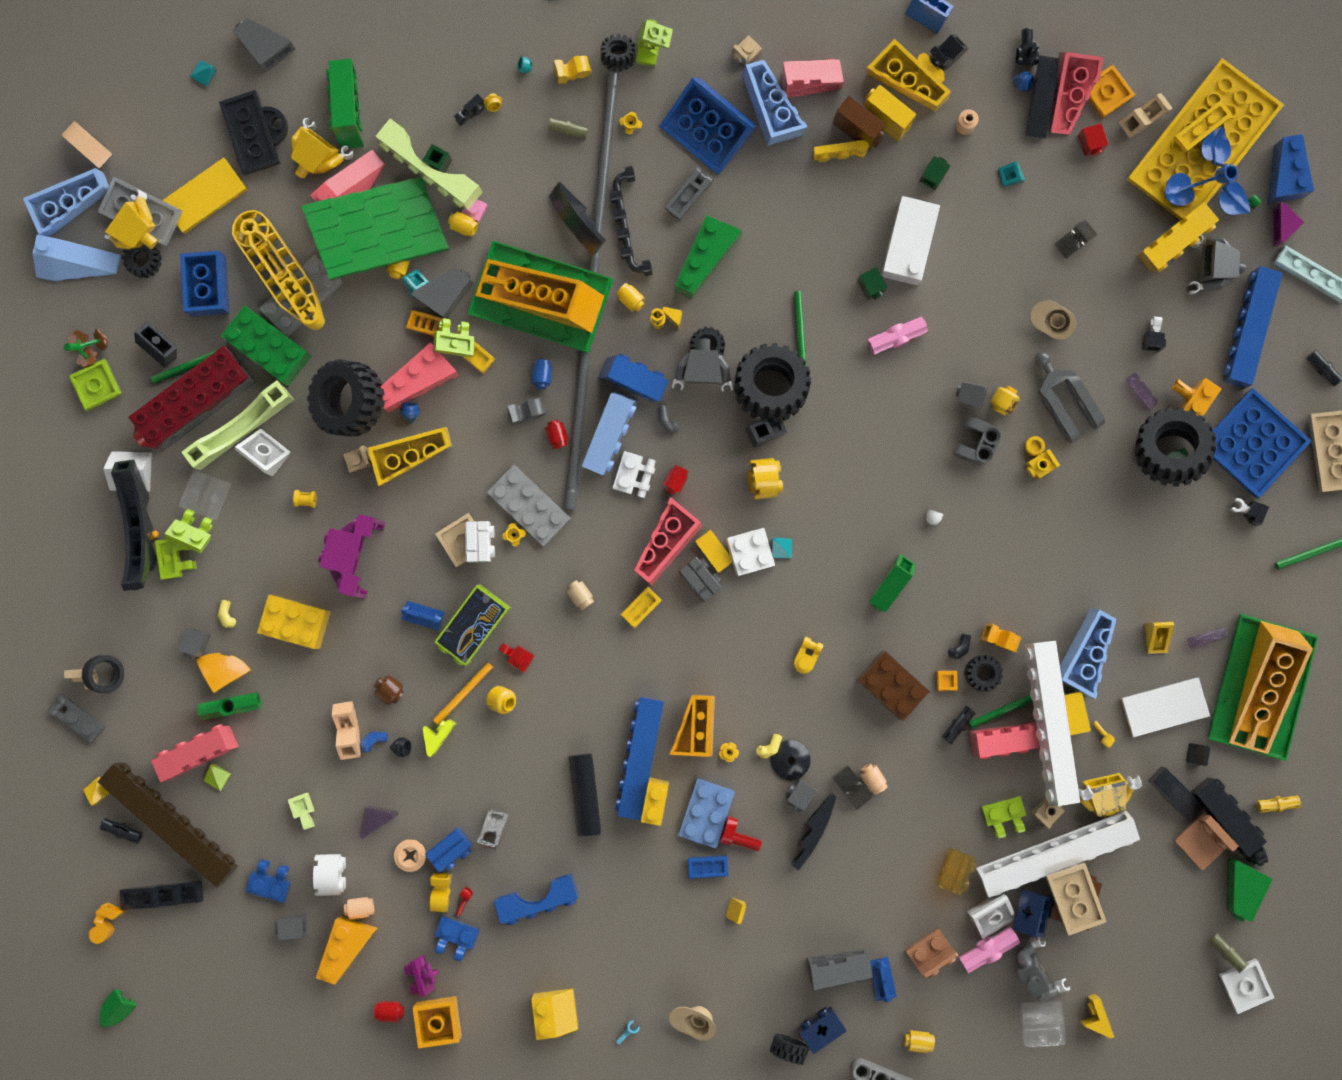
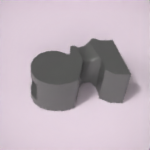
M542 398L527 400L518 407L516 404L508 405L507 411L512 426L547 414L546 410H544Z

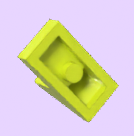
M451 719L446 722L443 720L436 729L438 734L427 726L423 727L426 752L429 757L434 756L457 723Z

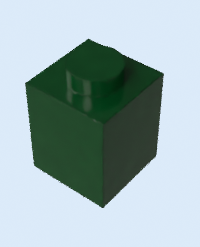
M431 144L422 161L432 169L445 173L452 159L448 152Z
M934 156L919 181L936 191L951 165L944 158Z
M877 267L859 275L857 279L867 300L881 298L885 295L884 292L888 288Z

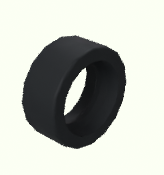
M97 655L90 658L82 669L84 685L89 690L97 693H110L116 690L124 679L122 663L117 658L109 655ZM101 662L109 663L113 668V678L105 686L96 684L93 679V670Z

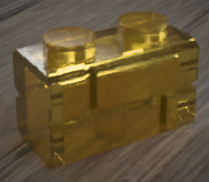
M949 847L936 885L961 896L969 887V880H967L969 874L973 873L976 868L975 857Z

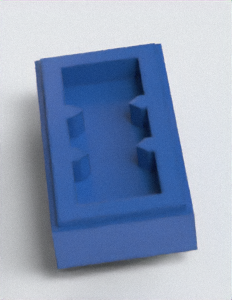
M727 855L687 858L689 879L729 876Z

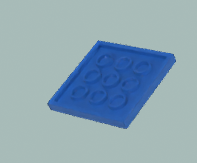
M1254 388L1249 389L1212 429L1215 432V442L1217 443L1213 460L1256 499L1265 493L1311 442L1303 432Z

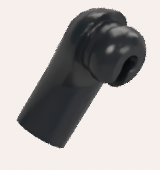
M961 634L960 645L956 648L951 647L948 650V656L957 660L966 655L969 651L971 635Z

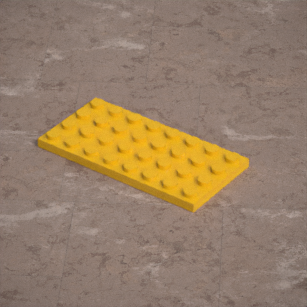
M1223 58L1217 63L1126 179L1179 220L1183 219L1203 202L1207 204L1222 184L1214 180L1192 188L1195 194L1193 201L1184 206H1176L1171 204L1164 194L1169 178L1176 173H1184L1190 178L1191 184L1214 177L1216 170L1221 167L1213 165L1212 160L1207 161L1203 159L1201 155L1202 141L1185 153L1173 138L1221 100L1233 114V116L1218 127L1225 128V133L1231 146V155L1224 163L1237 166L1284 106L1282 102Z

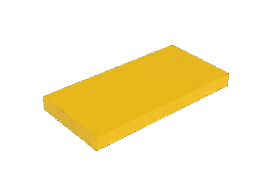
M224 157L162 201L183 211L177 226L186 234L248 189Z

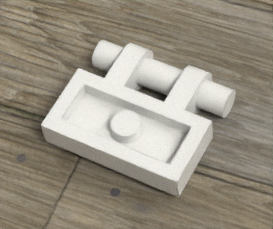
M624 451L613 489L632 495L633 488H638L637 496L645 498L646 492L650 489L651 475H654L656 460L648 459L647 465H642V456ZM639 471L644 472L641 482L636 481Z

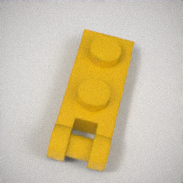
M865 140L814 147L812 152L813 161L826 162L830 158L837 157L838 159H846L851 155L862 158L866 155L869 144Z

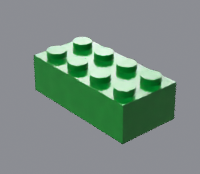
M245 305L221 335L222 338L288 387L312 357L307 351Z

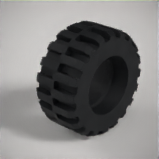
M772 343L771 346L762 344L760 349L754 347L750 350V354L746 353L742 357V361L737 366L734 393L737 394L736 400L738 404H742V409L745 412L750 411V416L754 419L758 416L761 420L765 418L772 419V423L778 422L779 418L785 421L790 418V414L795 416L799 409L804 406L811 385L810 369L808 366L805 367V359L803 357L799 358V353L796 350L790 351L789 346L786 345L778 347V343ZM766 370L778 371L787 377L791 387L783 395L769 396L762 393L755 386L754 377Z
M342 359L327 362L325 366H321L317 370L318 374H314L311 379L313 382L308 387V390H310L309 396H307V401L310 404L308 409L312 413L313 421L318 423L317 426L321 430L331 435L357 437L363 433L366 434L371 430L370 427L376 425L378 422L377 418H380L382 415L381 408L384 407L385 401H383V396L385 394L384 389H381L382 382L380 378H377V373L370 366L360 362ZM348 383L352 391V401L348 411L344 414L340 405V396L344 386Z
M1177 407V410L1165 408V412L1161 410L1155 412L1153 417L1149 416L1145 423L1141 425L1135 444L1136 462L1139 467L1142 466L1141 471L1144 475H1150L1152 481L1156 482V480H1159L1161 485L1167 486V483L1172 484L1173 487H1179L1180 483L1186 486L1191 484L1192 479L1194 481L1199 480L1202 474H1206L1209 470L1216 451V435L1212 431L1213 427L1209 422L1205 423V418L1202 415L1196 416L1195 411L1189 410L1187 412L1183 411L1184 408ZM1166 436H1179L1186 439L1192 445L1194 453L1181 459L1170 458L1159 451L1156 442Z

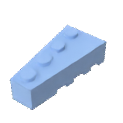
M761 60L747 64L742 76L767 146L803 136L807 125L800 119L798 111L787 99V94L778 85L776 77L766 62Z
M94 168L27 196L23 200L38 234L50 237L105 196L109 184L104 173Z
M618 391L610 394L582 467L601 475L611 471L614 465V461H612L613 456L618 454L622 443L619 442L622 435L625 436L629 428L627 424L630 417L632 418L635 413L637 399Z
M1090 608L1060 665L1062 683L1076 691H1082V694L1087 697L1096 699L1098 693L1096 691L1098 683L1101 682V671L1103 663L1106 662V652L1108 644H1110L1116 618L1100 609Z

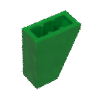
M899 554L871 595L869 602L874 609L887 612L913 577L916 564L902 554Z
M1229 857L1227 910L1233 913V918L1244 922L1245 919L1253 922L1273 879Z

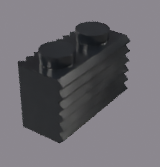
M146 322L134 333L135 343L164 368L177 358V345H174V343H171V340L165 338V335L156 330V327H153V324H150V322Z

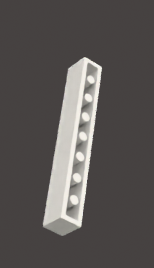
M1056 641L1025 644L1024 656L1028 664L1027 676L1031 684L1030 696L1034 704L1033 716L1037 724L1036 736L1040 744L1039 756L1043 764L1042 776L1046 784V799L1048 804L1053 806L1080 803Z
M1124 811L976 869L988 897L998 896L1002 892L1017 889L1023 884L1035 882L1049 874L1075 866L1086 860H1092L1096 856L1111 853L1123 846H1129L1140 840L1134 819L1127 811Z

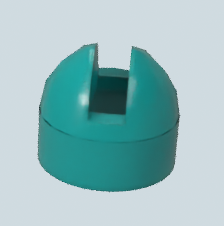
M521 56L517 63V71L529 73L532 70V61Z

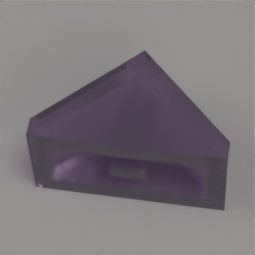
M373 806L366 807L360 831L361 839L396 817L398 812Z

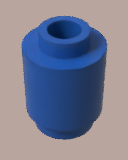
M536 359L532 368L531 384L535 385L537 389H546L547 386L551 385V361Z

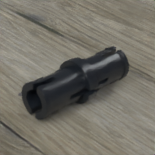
M1314 350L1306 357L1318 369L1317 372L1320 375L1323 374L1333 387L1342 381V376L1332 367L1333 364L1330 361L1327 362L1317 350Z
M965 706L959 716L951 721L952 725L941 737L952 745L958 735L966 730V725L976 713L971 708L969 709L968 706Z
M108 818L102 820L99 828L114 834L118 839L124 838L135 844L140 842L143 835L142 831L127 827L125 823L120 824Z

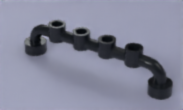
M633 166L625 167L624 172L619 173L615 177L613 191L610 192L611 202L616 203L617 210H613L614 220L620 224V229H616L619 241L623 240L624 245L623 248H620L622 260L626 259L628 267L633 272L644 273L645 276L653 275L650 259L642 261V265H637L634 262L620 186L621 182L627 179L628 183L636 181Z

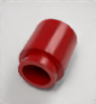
M558 420L548 422V426L544 429L553 450L568 446L567 441L569 439L563 422L559 423Z
M674 465L663 483L664 490L672 495L680 494L688 479L687 474L689 471Z
M381 1001L376 1003L374 1007V1020L399 1023L400 1019L404 1018L405 1007L401 1006V1002Z

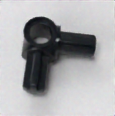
M1026 27L1021 30V45L1017 48L1016 65L1036 66L1039 60V44H1036L1035 40H1033V29Z

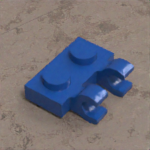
M262 859V862L259 861L257 872L253 871L250 874L246 892L284 903L291 885L290 881H286L289 866L281 865L277 869L276 877L267 875L270 861Z
M442 916L435 936L440 937L435 952L442 955L448 941L456 943L459 946L453 959L461 962L466 949H473L480 929Z

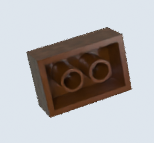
M881 651L856 679L901 721H904L930 692L886 651Z

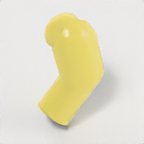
M221 600L217 614L218 619L223 627L233 628L236 624V619L230 617L228 613L231 602Z
M773 734L769 745L758 746L756 749L757 755L764 759L775 755L778 752L782 736Z

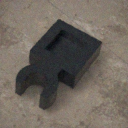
M478 93L463 106L464 109L462 111H459L454 116L455 121L462 126L469 117L478 116L484 110V101Z

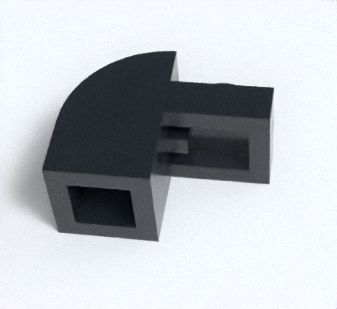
M951 34L940 46H934L929 51L932 54L929 58L937 67L945 71L969 48L957 35Z
M765 418L749 425L745 429L753 447L766 444L768 441L787 433L781 418L775 423H772V419Z

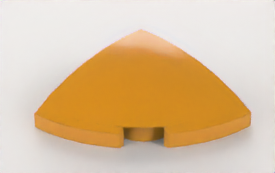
M212 653L196 659L213 693L218 692L251 671L245 662L233 655L226 656L221 653Z

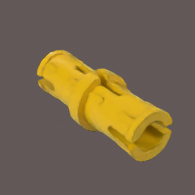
M656 308L651 312L650 322L655 329H661L666 318L664 312Z
M1297 795L1282 798L1276 796L1273 799L1256 801V808L1259 813L1271 811L1279 813L1283 812V810L1301 807V801Z

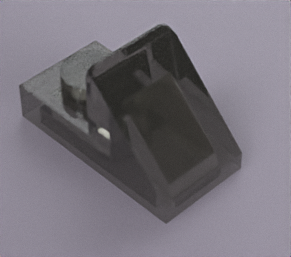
M1084 220L1059 239L1055 245L1067 259L1098 234Z
M848 765L832 777L856 809H859L872 798L864 784L860 782Z
M489 809L477 840V845L496 850L501 842L508 814Z

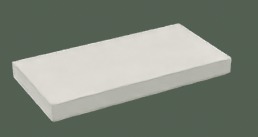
M1198 677L1121 698L1132 737L1210 716Z

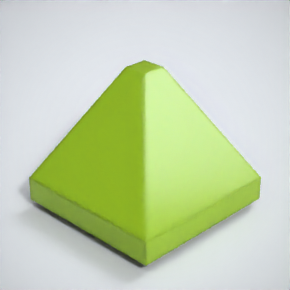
M211 764L204 782L221 791L231 773L216 764Z

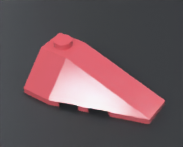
M1070 52L1059 53L1058 72L1052 104L1051 133L1070 135L1083 106L1088 101L1092 89L1100 78L1104 57Z
M371 150L325 181L310 196L317 202L369 190L377 181L386 164Z

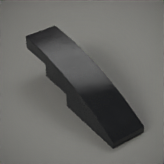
M1039 55L1031 93L1029 120L1025 134L1027 136L1046 138L1055 92L1059 58Z
M558 182L550 193L549 198L567 227L593 256L599 251L606 239L594 228L596 223L585 213L587 208L561 182Z
M832 792L806 821V824L811 828L798 842L803 849L791 862L792 866L798 871L810 857L826 829L836 801V796Z
M202 881L151 885L119 890L121 910L156 908L159 906L199 903L203 901Z

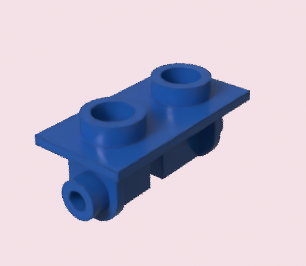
M407 601L406 606L402 608L401 614L403 615L401 620L439 631L445 612Z
M889 957L870 960L877 1001H892V998L897 997Z

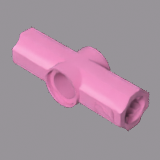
M921 316L905 324L894 325L888 328L886 332L869 338L867 340L869 349L873 355H876L890 348L895 349L910 342L909 340L928 333L927 324Z
M1009 927L993 937L990 936L982 939L976 944L975 948L959 956V959L967 973H970L986 963L990 964L997 961L1004 952L1020 944V941L1013 929Z

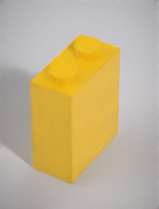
M881 85L876 90L874 88L870 90L863 104L867 110L886 123L884 131L898 142L911 128L916 113Z
M649 777L641 822L661 826L669 781Z

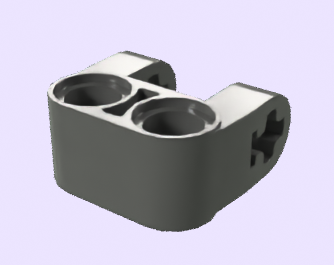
M967 417L964 427L979 434V439L974 449L956 444L953 454L969 462L979 465L986 464L994 456L1001 439V433L996 427L976 418ZM987 432H990L994 435L993 442L987 440ZM980 450L986 452V460L979 457L978 453Z

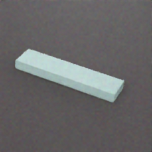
M1286 245L1282 247L1273 262L1275 265L1342 303V278Z

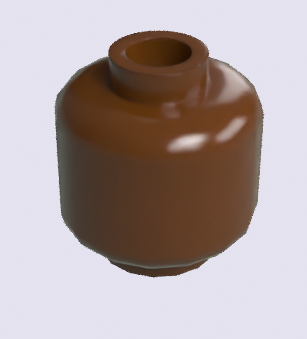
M387 675L384 679L379 677L373 685L376 688L374 695L387 705L391 703L396 704L404 693L402 683L390 675Z

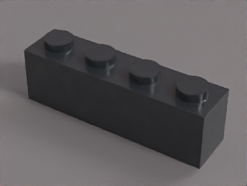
M1207 777L1190 793L1202 805L1208 815L1238 845L1236 849L1241 855L1250 857L1267 843L1263 837L1265 834L1258 826H1254L1250 822V815L1244 810L1241 811L1237 806L1238 801L1231 794L1228 795L1224 790L1226 787L1219 779Z

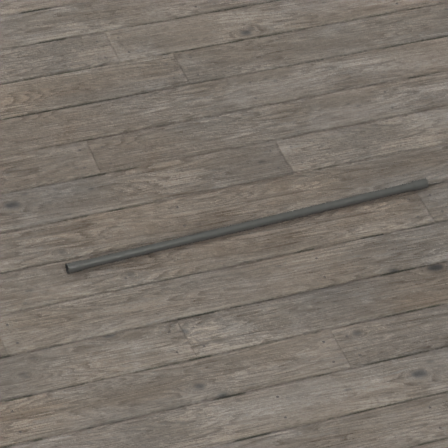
M612 68L608 69L607 94L594 222L596 223L594 228L601 235L603 231L616 91L619 81V70L612 71ZM601 248L595 255L592 256L590 254L589 271L598 273ZM591 349L589 353L581 351L568 483L564 509L576 510L577 482Z

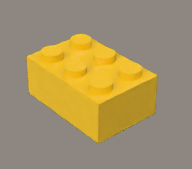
M268 595L257 633L308 648L320 649L331 611L279 596Z

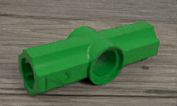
M258 692L200 703L197 708L198 716L201 721L258 710L261 709V697ZM228 701L233 704L231 712L226 709Z

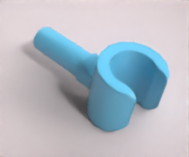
M630 1020L627 1023V1029L616 1041L618 1045L631 1033L634 1034L639 1031V1025L635 1030L630 1029V1025L634 1020Z

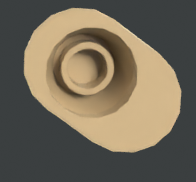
M1050 300L1041 301L1031 311L1033 325L1052 338L1066 339L1076 329L1075 316L1056 302Z
M702 1006L692 1008L678 1007L673 1009L669 1015L670 1024L675 1029L695 1039L706 1041L715 1035L716 1029L712 1015Z

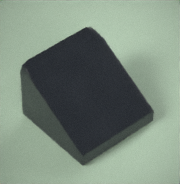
M1189 743L1186 762L1207 766L1210 747Z

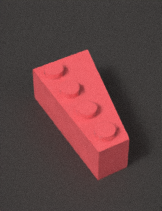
M429 343L381 386L385 394L383 396V401H385L383 408L387 412H391L401 407L402 404L408 403L412 399L426 394L429 390L460 376L441 353L433 352L434 346L432 343Z
M671 497L634 570L651 586L702 528L701 522Z
M1036 722L969 731L972 755L979 759H988L995 755L999 757L1009 756L1012 752H1018V754L1029 753L1030 749L1036 748L1040 751L1039 740L1036 736L1037 724Z
M217 725L205 734L203 732L192 737L193 740L187 743L184 741L175 745V749L169 752L164 750L156 754L157 758L151 760L160 783L238 748L239 745L230 725Z

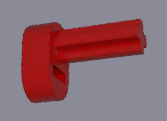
M727 816L719 842L728 846L732 843L759 852L762 840L735 832L738 819Z

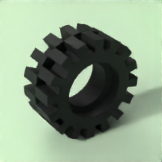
M613 34L610 35V39L606 37L601 45L602 64L604 66L607 65L609 70L612 67V71L619 69V72H621L623 68L628 70L629 66L632 67L633 63H635V43L632 42L630 37L627 39L626 35L620 37V34H617V37H614ZM621 51V52H624V53H623V54H620V55H616V54H613L612 52Z
M143 244L139 248L123 250L125 256L122 255L121 259L124 260L122 263L126 267L125 269L139 278H142V276L149 278L148 275H155L153 271H159L157 266H161L159 260H162L155 247L149 249ZM141 252L147 253L148 262L144 266H137L135 263L136 256Z
M704 327V329L699 328L696 333H693L690 340V350H698L699 339L709 338L715 343L714 350L718 351V354L723 355L725 340L719 330H714V327Z
M987 655L976 656L965 667L967 668L965 671L967 678L965 679L976 690L991 691V689H995L997 685H1000V680L1003 678V668L1000 667V662H997L994 657ZM982 665L989 667L991 670V676L986 681H981L976 674L977 669Z
M775 1034L769 1051L774 1056H778V1058L784 1059L787 1062L803 1065L809 1047L790 1036Z

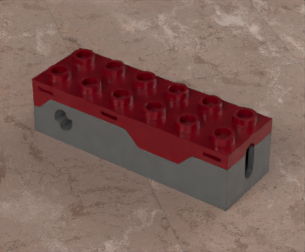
M223 346L128 417L135 426L133 437L140 446L163 452L256 383V381L235 353Z

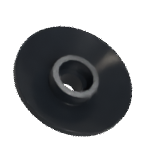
M795 740L781 742L778 752L771 756L773 770L778 776L786 780L801 778L810 767L809 751L802 743ZM789 757H794L795 762L793 764L788 763Z

